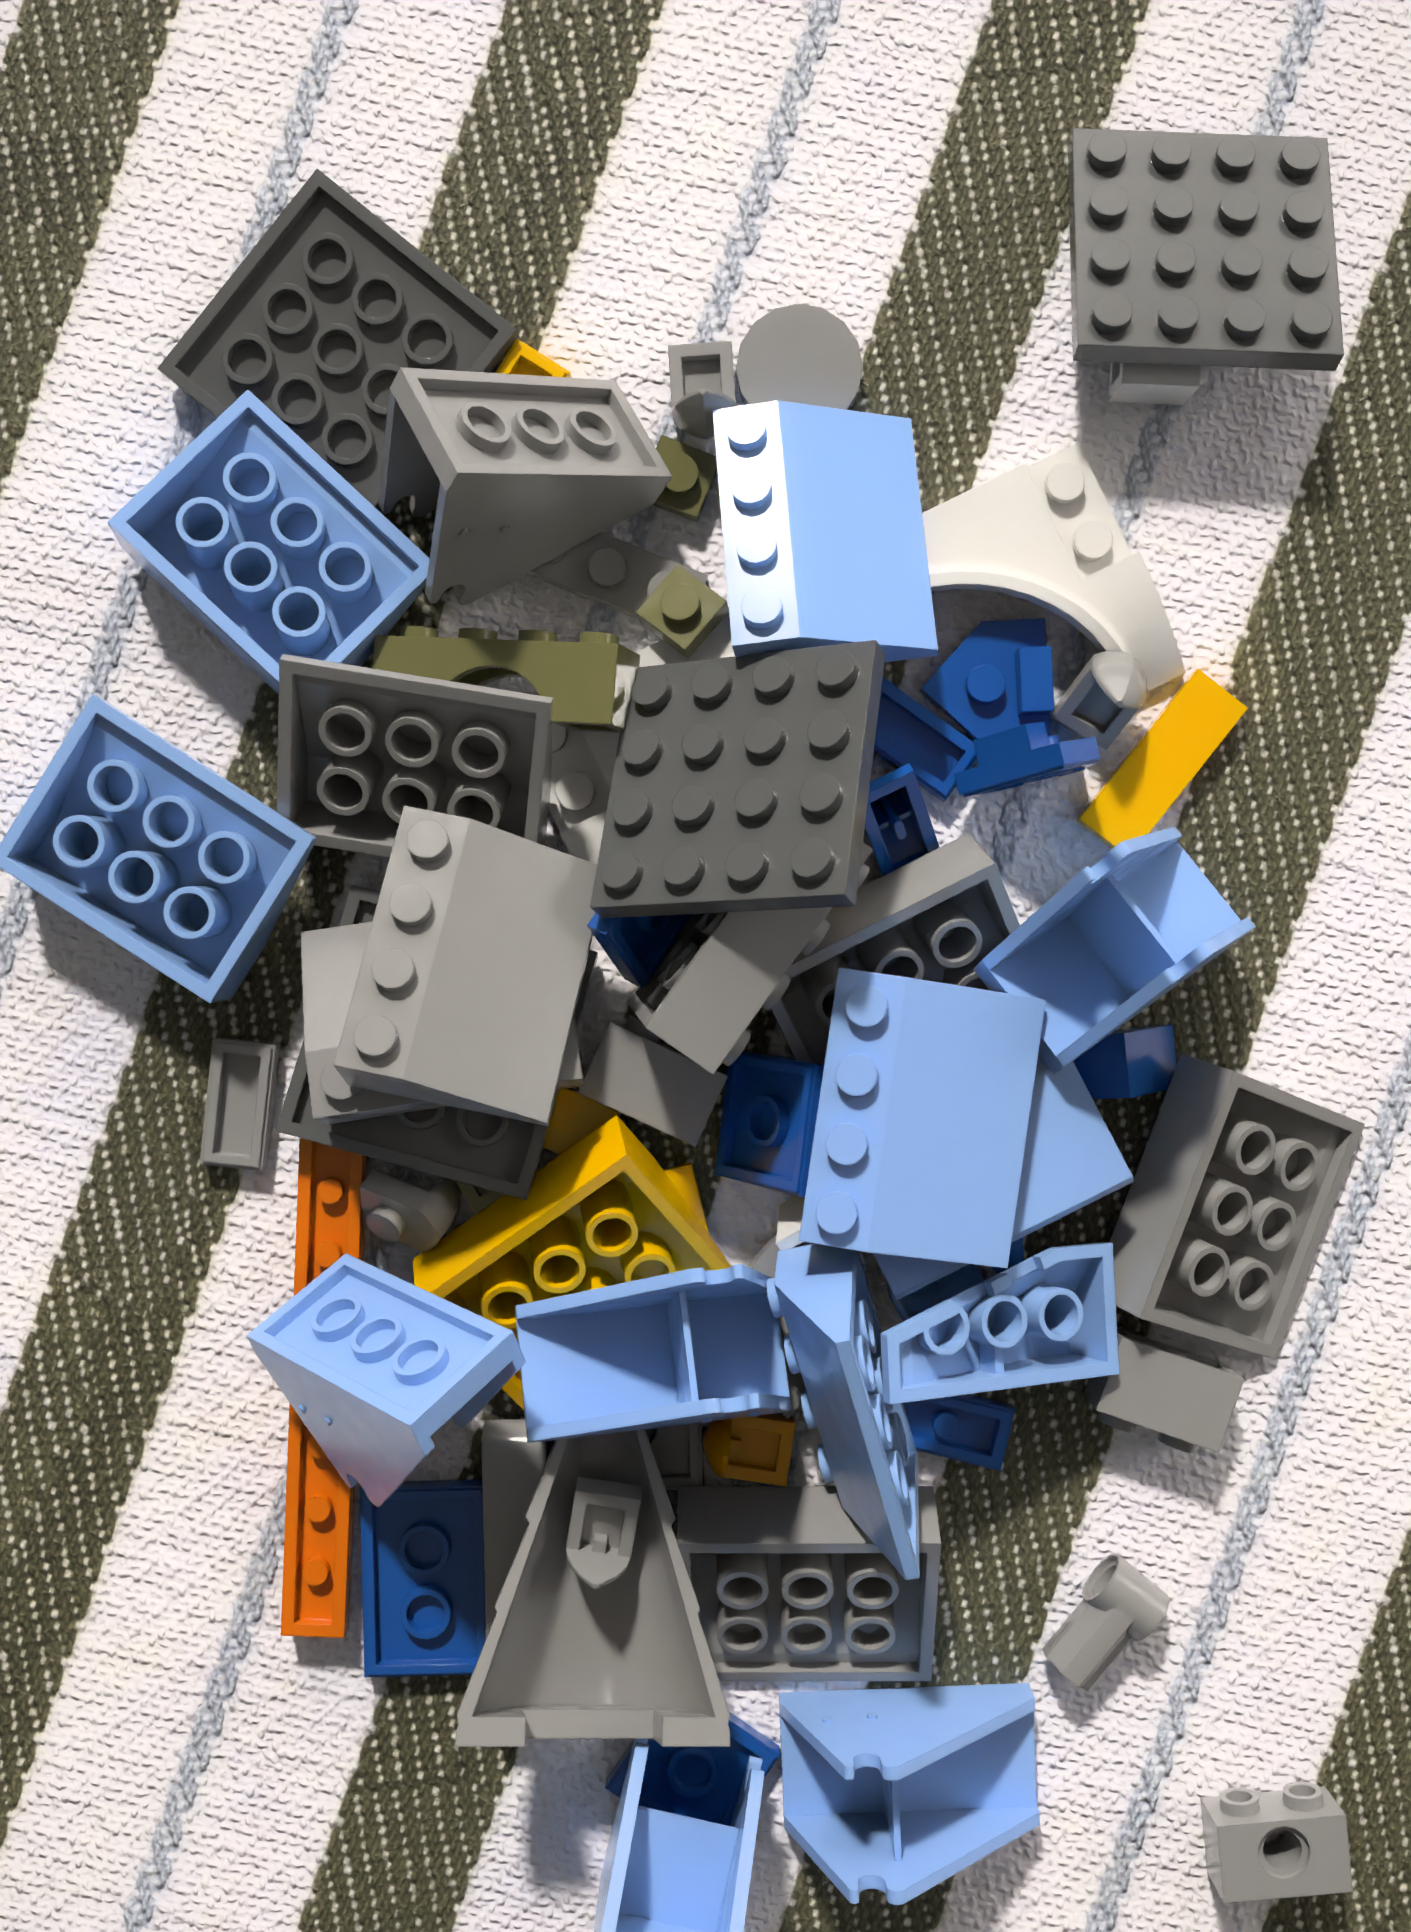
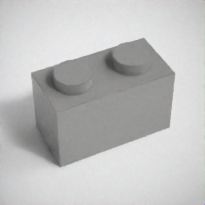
M629 1014L625 1024L616 1020L610 1022L584 1078L585 1086H581L578 1093L696 1147L727 1080L728 1073L723 1069L717 1068L712 1075L671 1045L660 1041V1037L648 1030L638 1017Z
M1117 1327L1119 1374L1089 1378L1084 1392L1086 1399L1096 1411H1099L1098 1420L1113 1428L1129 1433H1134L1137 1425L1159 1432L1157 1439L1160 1442L1182 1452L1194 1454L1198 1445L1219 1453L1244 1379L1223 1363Z

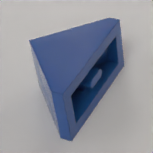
M909 763L870 782L863 841L873 849L870 855L881 877L940 848L915 772Z
M1164 1024L1117 1029L1075 1059L1073 1062L1092 1099L1133 1098L1168 1090L1176 1069L1173 1025Z

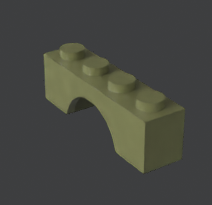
M401 626L400 636L375 635L373 669L485 686L492 681L505 677H524L533 685L540 696L553 698V723L574 731L620 733V729L625 727L632 695V686L635 682L637 668L640 665L639 654L620 645L619 636L604 632H581L579 642L558 641V634L542 630H519L518 640L497 639V632L481 628H460L458 638L439 637L438 630L422 626Z

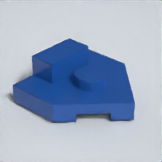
M1045 618L981 621L921 687L919 692L937 708L942 709L966 731V734L972 740L1024 724L1038 722L1045 723L1047 736H1051L1050 713L1054 711L1052 648L1047 646Z
M1038 722L1024 724L973 740L979 766L954 773L958 794L969 797L1022 786L1025 783L1056 776L1060 777L1085 770V767L1097 764L1101 757L1096 736L1060 742L1058 735L1047 736L1045 723Z

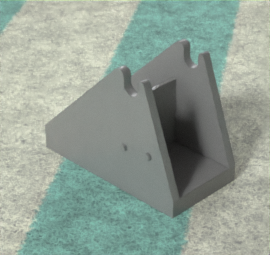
M400 367L390 386L378 504L382 512L388 514L392 511L398 500L411 495L407 505L414 517H422L437 509L425 594L431 604L436 603L444 591L454 585H457L454 594L460 605L473 603L651 506L672 478L670 471L616 380Z

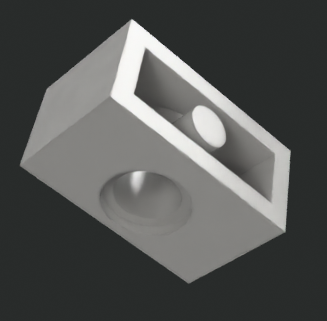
M1294 1782L1285 1785L1283 1790L1255 1792L1246 1788H1229L1223 1790L1219 1796L1200 1797L1207 1873L1224 1904L1353 1892L1346 1814L1325 1786L1319 1787L1308 1782ZM1285 1831L1283 1837L1276 1843L1264 1844L1267 1837L1272 1833Z

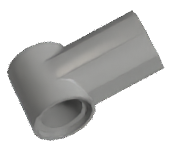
M1116 1553L1104 1558L1094 1568L1082 1591L1083 1600L1042 1648L1045 1657L1064 1677L1078 1688L1081 1687L1086 1691H1089L1131 1639L1134 1641L1143 1640L1157 1628L1164 1618L1169 1605L1168 1594Z

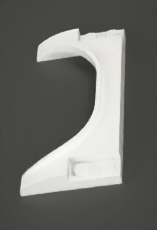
M1079 442L1029 466H1026L1024 463L922 513L931 592L947 589H977L1011 595L1044 607L1071 623L1100 652L1117 651L1133 654L1147 677V692L1186 673L1169 618L1140 551L1132 554ZM729 612L689 659L665 641L660 640L635 652L640 655L639 667L735 656L732 648ZM553 723L549 810L569 854L597 864L620 733L574 731Z

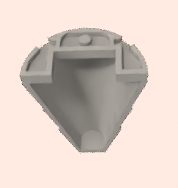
M645 1429L555 1440L524 1515L529 1524L495 1603L496 1615L457 1712L458 1727L456 1729L455 1747H525V1739H654L662 1747H730V1730L728 1726L730 1713L698 1617L700 1606L671 1527L676 1518ZM577 1476L642 1486L641 1504L630 1563L626 1571L617 1580L597 1589L587 1585L574 1573L568 1564L566 1556V1543Z

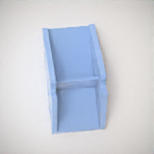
M1175 826L1122 841L1091 868L1089 866L1085 867L1036 912L1031 914L1024 923L973 969L990 991L1046 999L1038 1054L1054 1075L1256 927L1248 917L1240 920L1177 842L1182 835Z
M347 1253L246 1335L257 1357L349 1488H353L359 1482L368 1499L377 1507H380L435 1448L431 1436L452 1417L457 1425L464 1428L526 1363L513 1331Z
M735 1264L729 1268L704 1271V1268H693L516 1305L517 1341L526 1360V1363L520 1368L527 1443L699 1422L707 1423L716 1420L754 1417L791 1411L780 1318L773 1316L767 1295V1279L772 1277L743 1264Z
M1029 1683L779 1692L784 1829L837 1887L849 1903H859V1893L863 1890L878 1889L886 1894L888 1903L893 1905H902L1029 1832L1040 1825L1036 1787L1035 1696Z
M634 1739L600 1877L594 1932H744L765 1773L761 1770L762 1758L749 1756L730 1826L638 1806L649 1745H647L648 1739Z

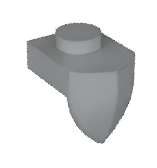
M732 341L668 345L673 421L681 430L702 439L714 437L713 410L736 407Z
M1103 651L1094 654L1055 705L1053 718L1086 738L1096 736L1097 744L1107 750L1147 699V677L1139 661L1133 654L1125 652Z
M373 1169L360 1186L364 1228L371 1230L377 1237L385 1241H398L422 1252L430 1251L439 1243L451 1226L458 1210L461 1190L456 1181L444 1178L428 1192Z
M577 1476L566 1543V1556L568 1564L574 1573L587 1585L597 1589L617 1580L626 1571L630 1563L641 1504L642 1486Z

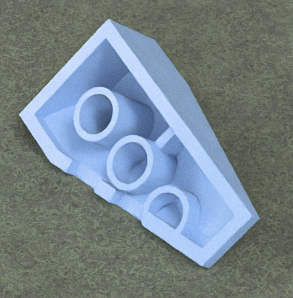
M1098 1242L1050 1247L880 1333L883 1402L891 1405L1119 1374L1113 1243Z

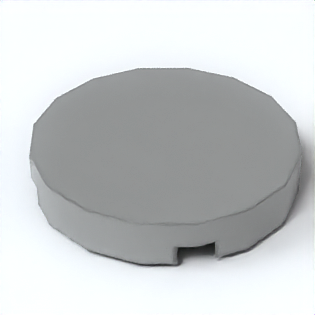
M800 303L774 308L755 321L740 343L736 364L737 384L740 399L744 405L785 401L849 410L857 398L863 370L858 341L845 322L824 308Z

